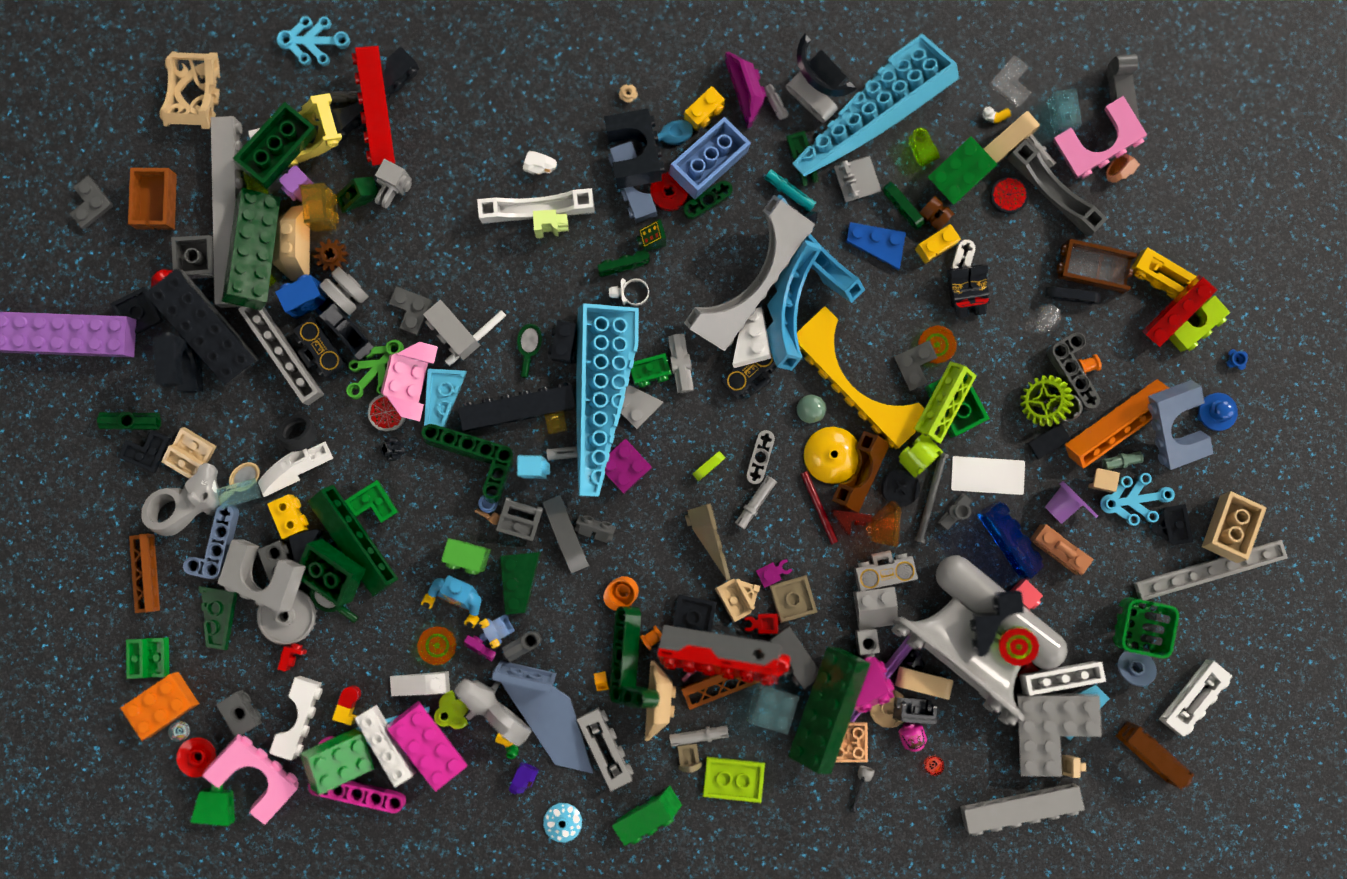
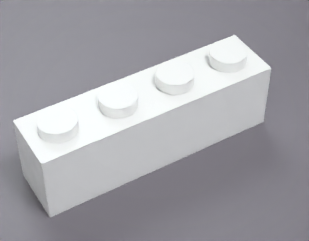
M1090 661L1019 675L1022 692L1029 696L1106 682L1103 665L1099 661Z

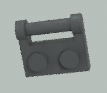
M505 497L495 530L533 541L543 508L539 506L535 508ZM512 508L532 514L534 517L533 520L508 514V510Z

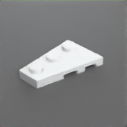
M762 307L756 308L754 314L747 319L744 328L738 334L732 363L734 368L771 359Z

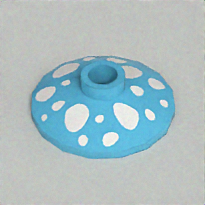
M558 803L547 810L543 826L546 834L552 840L565 843L573 840L579 834L582 828V818L575 806L569 803ZM564 821L566 826L560 827L559 822Z

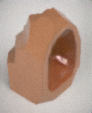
M1124 154L1119 158L1115 157L1106 171L1107 180L1117 183L1119 180L1127 178L1130 174H1134L1140 164L1128 154Z

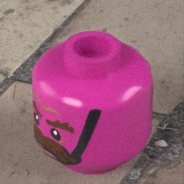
M905 722L899 730V736L905 749L916 752L924 748L927 737L920 723Z

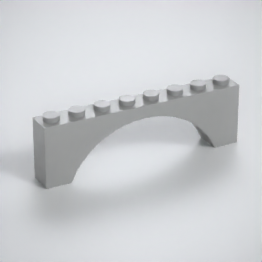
M773 195L763 210L768 224L769 246L765 262L755 280L740 295L726 303L712 307H695L684 322L690 330L723 351L732 345L737 333L744 328L747 319L754 314L757 305L766 297L767 291L777 282L782 270L789 265L790 259L805 238L812 233L815 226L813 222L775 195Z

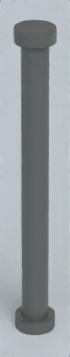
M942 453L938 456L917 537H914L916 542L925 544L926 540L924 537L945 460L949 457L948 454Z

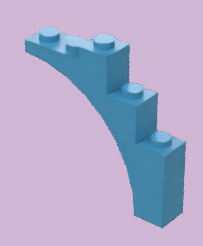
M781 195L777 196L779 199L788 204L784 197H782ZM811 234L805 238L807 241L819 244ZM821 246L822 250L811 268L818 273L825 285L852 303L865 291V288L857 276L847 270Z
M807 240L803 241L790 259L789 265L780 273L777 282L774 284L777 292L767 304L773 318V322L767 328L771 355L776 367L791 371L803 358L797 337V312L801 291L813 262L822 250L820 244Z

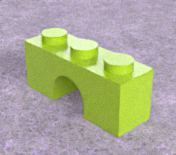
M1216 296L1210 297L1195 312L1200 319L1198 327H1194L1186 321L1169 338L1180 352L1194 349L1198 345L1197 341L1200 338L1205 339L1213 332L1211 329L1214 326L1219 327L1227 320L1225 317L1230 314V311Z

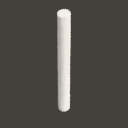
M501 310L473 335L478 342L506 317V314ZM451 354L445 362L451 366L460 356L455 358Z

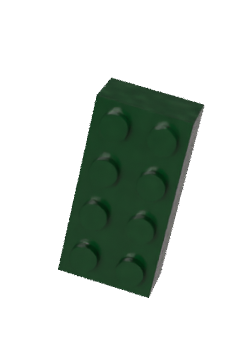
M284 102L232 159L240 169L267 190L317 135L316 128Z

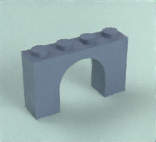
M1189 380L1148 396V409L1153 419L1151 425L1156 434L1154 440L1159 450L1158 460L1162 465L1172 470L1213 454L1211 437L1201 430L1181 438H1173L1171 434L1172 424L1180 413L1204 404L1202 387L1199 384Z

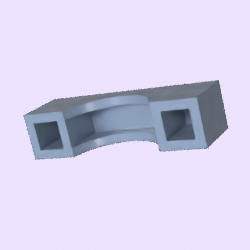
M631 141L610 148L611 155L608 156L612 167V162L637 157ZM627 187L621 190L624 202L628 201L630 206L627 208L630 219L634 218L635 222L638 223L657 216V210L651 194L639 192L634 187Z

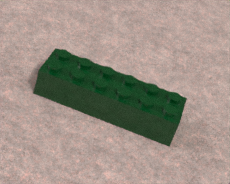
M241 188L235 203L222 302L262 310L266 305L280 197L246 188Z
M827 646L789 751V758L817 774H831L868 673L870 662L841 648Z

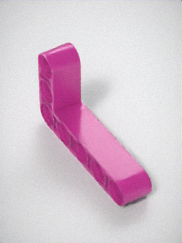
M335 736L326 737L323 740H321L319 744L326 742L334 738ZM351 780L340 785L343 789L342 794L337 793L335 788L319 795L312 791L308 784L309 792L315 796L385 812L397 813L406 804V796L399 791ZM354 789L361 791V798H357L354 795ZM374 793L379 794L381 797L380 802L373 800ZM392 798H397L400 801L399 807L392 804Z

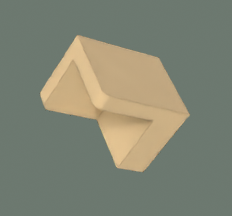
M1097 468L1094 481L1089 484L1088 488L1105 492H1116L1120 473Z

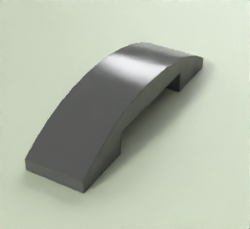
M561 495L544 501L543 504L571 573L588 567V561L579 543Z

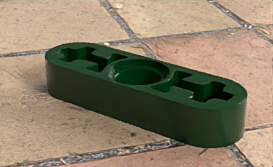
M720 181L696 199L693 198L688 201L684 206V215L691 220L700 217L727 200L732 195V185L728 181ZM721 186L728 188L727 194L724 192L718 195L719 200H717L715 193L717 194L721 191ZM709 195L713 198L714 201L711 205L703 203L705 196ZM697 201H699L701 207L696 209V214L688 213L689 207L695 208L698 206Z
M889 182L882 188L885 196L914 229L917 230L925 224L920 213L894 183Z

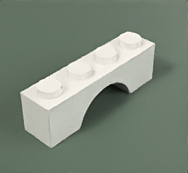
M302 676L294 678L288 697L296 704L298 718L291 730L275 735L269 754L291 761L300 756L304 745H301L303 738L307 737L310 726H308L309 720L314 717L316 712L315 702L320 699L322 694L321 682Z

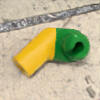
M498 733L495 742L505 746L507 758L514 759L519 753L518 746Z

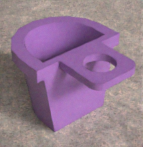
M1064 481L1060 483L1061 487L1045 506L1061 524L1083 505L1096 518L1098 517Z

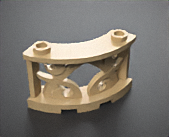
M171 52L165 60V65L168 69V88L164 104L160 109V119L163 120L165 127H169L170 124L201 125L202 129H210L211 117L216 116V113L213 112L214 105H218L220 89H216V78H220L218 54ZM178 60H189L191 70L182 63L183 70L179 71ZM193 60L204 61V63L195 66ZM198 76L201 80L205 78V83H200ZM194 79L197 86L205 91V93L196 97L189 105L181 92Z

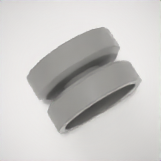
M338 266L332 272V277L338 284L336 285L326 278L319 286L348 315H351L357 308L350 298L353 297L358 303H363L369 296L350 274L347 275Z

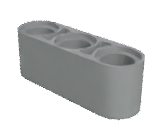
M801 72L786 85L789 93L822 123H825L838 110L836 104L827 95L813 88Z

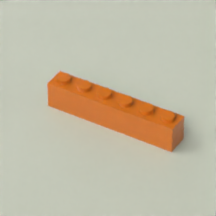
M1158 379L1148 384L1144 389L1066 443L1065 447L1068 456L1083 469L1153 420L1152 414L1148 409V396L1166 390L1169 387Z

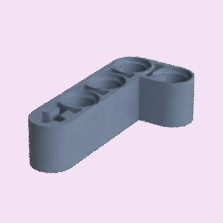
M223 504L217 508L205 558H187L183 563V569L187 574L207 579L220 577L239 518V510L236 506ZM225 511L230 512V515L225 514ZM222 527L226 529V534L224 537L220 535V530ZM218 546L222 550L219 556L215 553V549ZM194 561H196L198 564V568L196 571H194L192 568V563ZM213 565H215L217 568V572L215 575L211 573V567Z

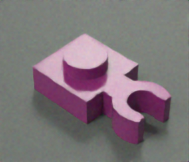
M787 559L780 561L777 567L772 562L756 570L764 588L782 580L780 574L792 572L791 568L788 570L782 568L783 564L788 562Z
M468 635L464 641V646L492 662L496 652L485 647L482 644L483 640L479 637Z

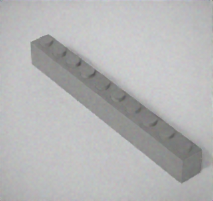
M234 116L211 117L215 305L220 308L241 307L222 302L236 197L244 186L243 179L241 178L242 169L232 159L243 147L240 141L242 125Z

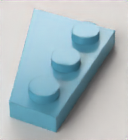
M428 369L424 426L434 424L445 427L467 371Z

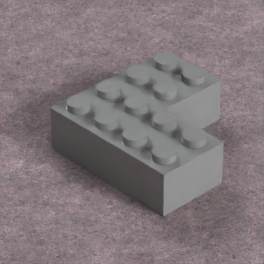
M1017 694V708L1025 717L1022 722H1018L1021 776L1062 777L1060 736L1102 737L1100 696L1098 694H1036L1031 696Z

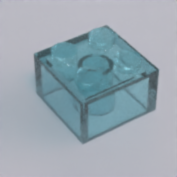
M757 683L746 720L753 725L788 735L799 696L785 690Z

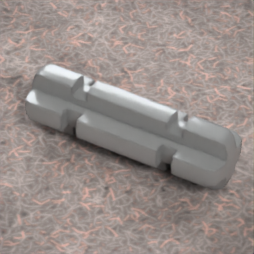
M769 84L764 87L766 96H768V101L774 111H777L776 115L779 120H783L788 116L786 108H783L784 105L778 94L775 93L773 85Z

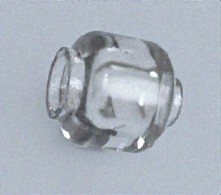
M1049 303L1041 305L1033 316V321L1036 323L1035 328L1043 333L1046 330L1054 331L1062 320L1061 310Z

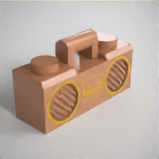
M1047 524L1039 525L1029 541L1075 575H1083L1094 560Z

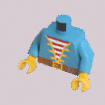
M449 575L446 579L436 578L433 581L421 605L427 602L430 604L428 609H431L435 602V597L469 611L470 614L464 621V624L467 625L471 622L472 628H474L479 622L477 615L481 605V597L475 588Z

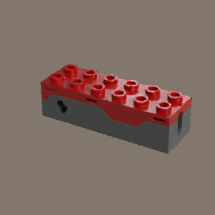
M667 625L663 626L657 655L661 664L666 669L676 670V668H682L683 671L688 673L700 671L706 676L718 674L722 675V678L730 680L736 677L741 678V681L753 683V680L760 681L765 686L778 684L779 677L789 671L791 659L789 655L782 653L781 644Z

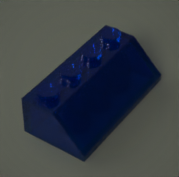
M1001 501L994 502L979 512L977 516L1019 578L1032 579L1044 567L1041 562L1043 558L1037 551L1032 549L1030 546L1032 542L1027 535L1022 534L1018 521L1011 518L1008 506L1005 503H1001Z

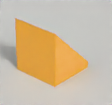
M606 671L594 673L597 691L609 689Z

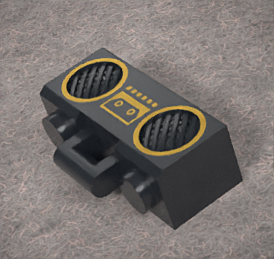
M311 317L294 329L296 336H294L295 340L300 346H305L298 351V354L308 368L317 364L315 369L319 375L331 379L348 367L315 318ZM309 350L311 351V353H312L313 356L315 357L313 360L310 358V356H309L308 353H307Z
M771 355V359L735 368L721 383L735 399L739 397L743 399L750 393V387L757 394L772 381L766 373L769 372L771 374L778 367H776ZM761 375L763 379L755 385L753 381Z

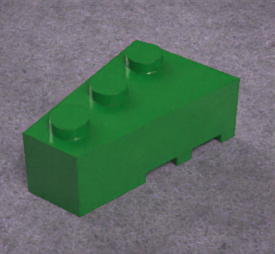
M670 785L665 788L662 794L657 797H650V801L641 806L638 805L614 822L612 827L624 846L629 843L634 845L642 839L643 835L647 834L650 836L658 830L657 827L661 825L666 827L674 821L673 817L682 804Z

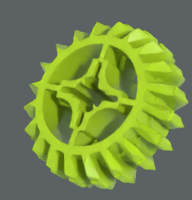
M1042 375L1041 381L1035 378V384L1028 382L1030 388L1023 389L1026 395H1021V399L1025 401L1020 403L1022 407H1025L1022 412L1027 414L1026 418L1032 420V423L1035 425L1039 423L1042 427L1046 423L1049 427H1052L1053 421L1059 424V418L1066 420L1065 412L1070 414L1071 411L1068 407L1074 406L1070 402V400L1074 399V396L1070 394L1072 389L1067 387L1068 384L1065 381L1061 382L1062 379L1059 377L1055 379L1053 375H1050L1048 379L1045 375ZM1049 387L1059 389L1061 395H1052ZM1046 398L1050 399V401H1048V404L1044 403V400L1046 401ZM1060 404L1059 407L1053 412L1054 407ZM1033 406L1042 407L1045 415L1037 414Z

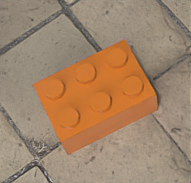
M176 672L169 674L122 706L121 710L140 739L145 740L199 705V702L180 673Z

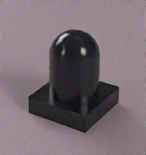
M911 650L902 661L917 671H921L925 667L921 659L923 655L914 650Z

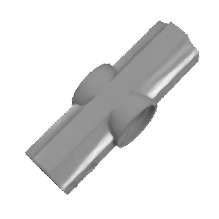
M685 334L668 336L671 350L672 372L675 375L677 393L693 391L690 355L687 353Z

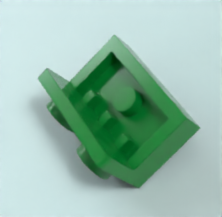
M666 353L634 361L633 368L631 369L635 386L639 385V388L650 385L651 381L657 380L658 383L669 380L668 377L672 376Z

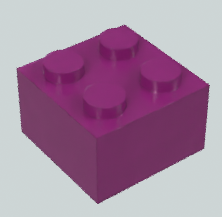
M625 439L609 453L610 456L606 464L605 474L625 494L652 467Z

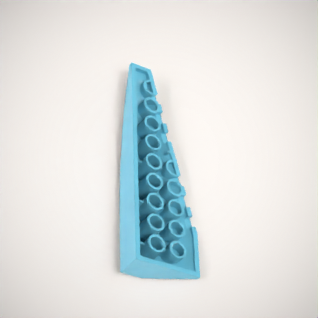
M923 34L919 35L888 59L885 67L882 66L877 71V75L873 80H869L865 84L862 92H858L838 113V118L835 121L832 120L827 125L826 131L815 138V143L812 146H808L793 162V166L803 176H806L875 138L959 79L957 63Z

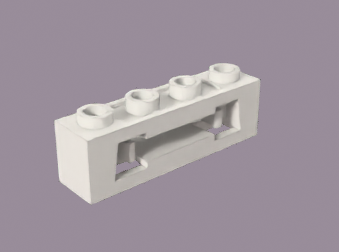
M1206 659L1159 720L1177 735L1185 737V735L1190 734L1194 729L1193 725L1206 714L1205 710L1208 706L1216 702L1220 691L1228 687L1232 675L1215 661ZM1205 685H1210L1208 688L1203 689V691L1199 694V696L1195 699V701L1191 704V706L1187 709L1186 712L1181 711L1183 708H1187L1190 705V703L1194 700V698L1198 695V693L1202 690V688Z
M377 705L355 718L394 787L408 780L416 773L404 750L387 730L388 723Z

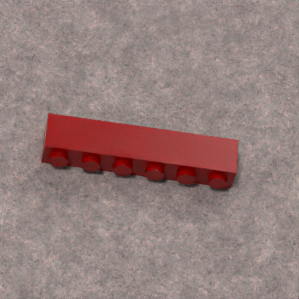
M379 46L356 47L355 53H352L353 65L358 67V73H355L356 85L360 84L361 92L357 93L359 104H363L364 112H360L362 124L366 123L367 131H363L364 141L369 143L370 149L366 151L367 161L371 162L372 166L381 165L384 159L395 164Z

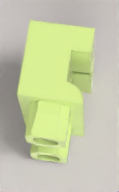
M556 210L533 211L536 238H544L543 232H553L555 236L559 237L558 232L569 231L567 214H557Z

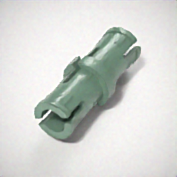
M1141 451L1129 454L1121 453L1112 458L1102 459V467L1105 470L1120 467L1123 469L1132 464L1143 463L1144 457Z

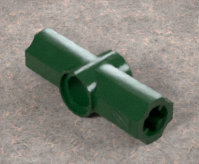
M99 412L97 424L99 429L159 430L161 418L160 413ZM131 416L132 423L128 426L127 419Z

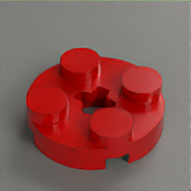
M668 172L662 174V181L651 184L650 192L653 202L660 209L676 211L687 199L688 192ZM672 187L674 194L667 196L664 189Z

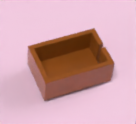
M130 168L128 224L137 230H154V228L157 230H175L177 174L169 168Z

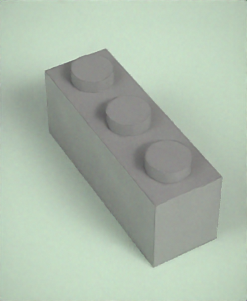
M441 300L423 314L427 319L425 321L427 326L432 331L436 329L439 332L436 336L443 344L447 342L451 346L448 350L455 358L460 356L464 360L481 346Z

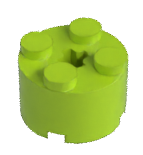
M921 434L912 444L914 447L910 448L908 446L898 456L900 458L899 462L914 478L943 453L934 441L924 434Z

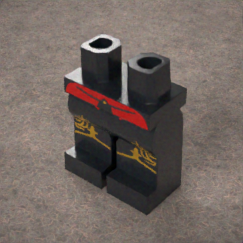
M979 264L946 269L951 307L955 308L957 317H968V307L974 306L975 315L986 314L987 304L990 303L987 284L988 265Z

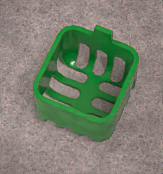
M1132 597L1122 599L1119 606L1123 607L1122 614L1117 613L1116 616L1118 621L1114 627V644L1128 652L1157 658H1168L1174 648L1179 621L1178 610L1170 605ZM1145 603L1146 606L1145 608L1140 609L1139 604ZM1151 605L1158 606L1155 611L1150 610ZM1131 608L1136 610L1134 616H1130ZM1153 612L1170 616V622L1168 624L1146 619L1145 613ZM1129 620L1134 622L1132 627H1128ZM1144 623L1163 626L1164 633L1145 631L1142 626ZM1127 631H1130L1132 634L1129 639H1126ZM1143 634L1162 638V644L1160 646L1142 642L1140 637ZM1136 641L1138 643V649L1132 648V642ZM1144 644L1149 645V651L1143 650Z

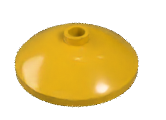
M825 427L816 431L808 439L804 448L806 468L814 478L823 483L837 484L848 480L855 474L858 467L859 456L856 450L858 441L850 432L839 427ZM832 451L837 452L836 458L831 456Z

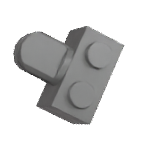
M386 159L383 160L375 174L377 177L376 182L382 186L375 198V203L378 205L382 204V207L388 208L395 194L403 196L412 185V179L405 169Z

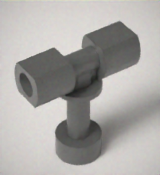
M962 493L954 502V505L950 507L949 513L946 512L937 523L948 531L957 520L966 519L970 516L971 509L969 506L973 501Z

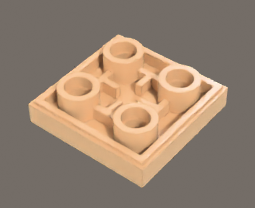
M849 722L835 762H868L867 722Z

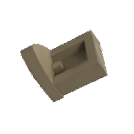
M697 743L678 745L680 761L678 769L683 772H694L700 769L702 762H699Z

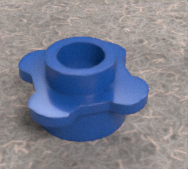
M1234 349L1228 352L1229 361H1227V366L1229 368L1236 367L1239 370L1245 369L1248 360L1247 353L1244 351L1236 352Z

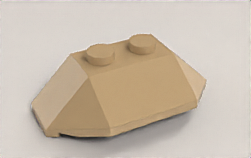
M310 205L292 206L277 221L272 264L291 281H297L298 277L305 274L310 275Z
M651 660L649 689L656 690L659 693L660 701L656 708H647L645 741H649L670 723V717L674 718L675 706H671V698H675L676 686H672L673 681L655 660Z

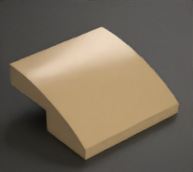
M183 427L180 428L174 443L168 446L161 462L190 479L197 473L201 464L208 463L217 446Z

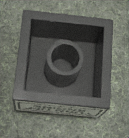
M211 235L171 237L173 270L182 269L190 279L214 277L213 237Z

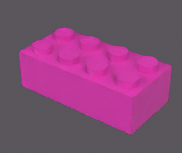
M419 701L387 725V730L435 791L467 767L466 761Z

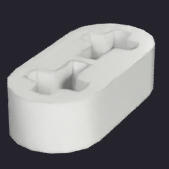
M963 240L958 244L951 269L959 268L956 265L961 260H964L963 267L971 266L975 252V244L972 241ZM968 245L970 251L963 256L964 249L961 247Z

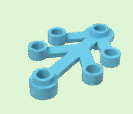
M304 16L292 30H284L278 34V45L282 49H290L304 66L311 63V58L307 53H303L296 44H304L322 66H327L330 63V59L327 54L322 53L315 45H337L340 49H345L350 45V38L342 31L337 32L334 37L317 36L322 30H328L331 27V22L327 17H321L319 22L312 28L313 23L311 19ZM305 21H309L308 25H303ZM324 21H328L327 25H322ZM312 28L304 36H297L303 29L308 30ZM285 39H290L289 42L284 43ZM341 40H346L344 44H340ZM304 57H308L307 61H302ZM326 57V61L321 62V58Z
M1142 473L1138 476V481L1127 497L1120 498L1125 488L1133 484L1131 477L1123 476L1119 480L1117 491L1113 492L1112 495L1108 494L1102 497L1100 507L1105 513H1117L1131 526L1138 525L1140 517L1137 514L1128 513L1121 506L1128 505L1143 515L1148 522H1156L1159 519V514L1156 511L1148 510L1140 503L1155 500L1164 503L1171 502L1174 499L1175 493L1170 487H1162L1156 493L1138 495L1145 484H1149L1152 480L1150 474ZM1144 475L1147 477L1146 482H1143L1142 477ZM1125 478L1129 481L1128 485L1123 483ZM1166 491L1170 493L1169 498L1165 497ZM1110 500L1113 502V507L1108 506ZM1151 513H1153L1155 516L1153 520H1151L1149 517ZM1132 516L1136 519L1135 523H1132L1130 520Z

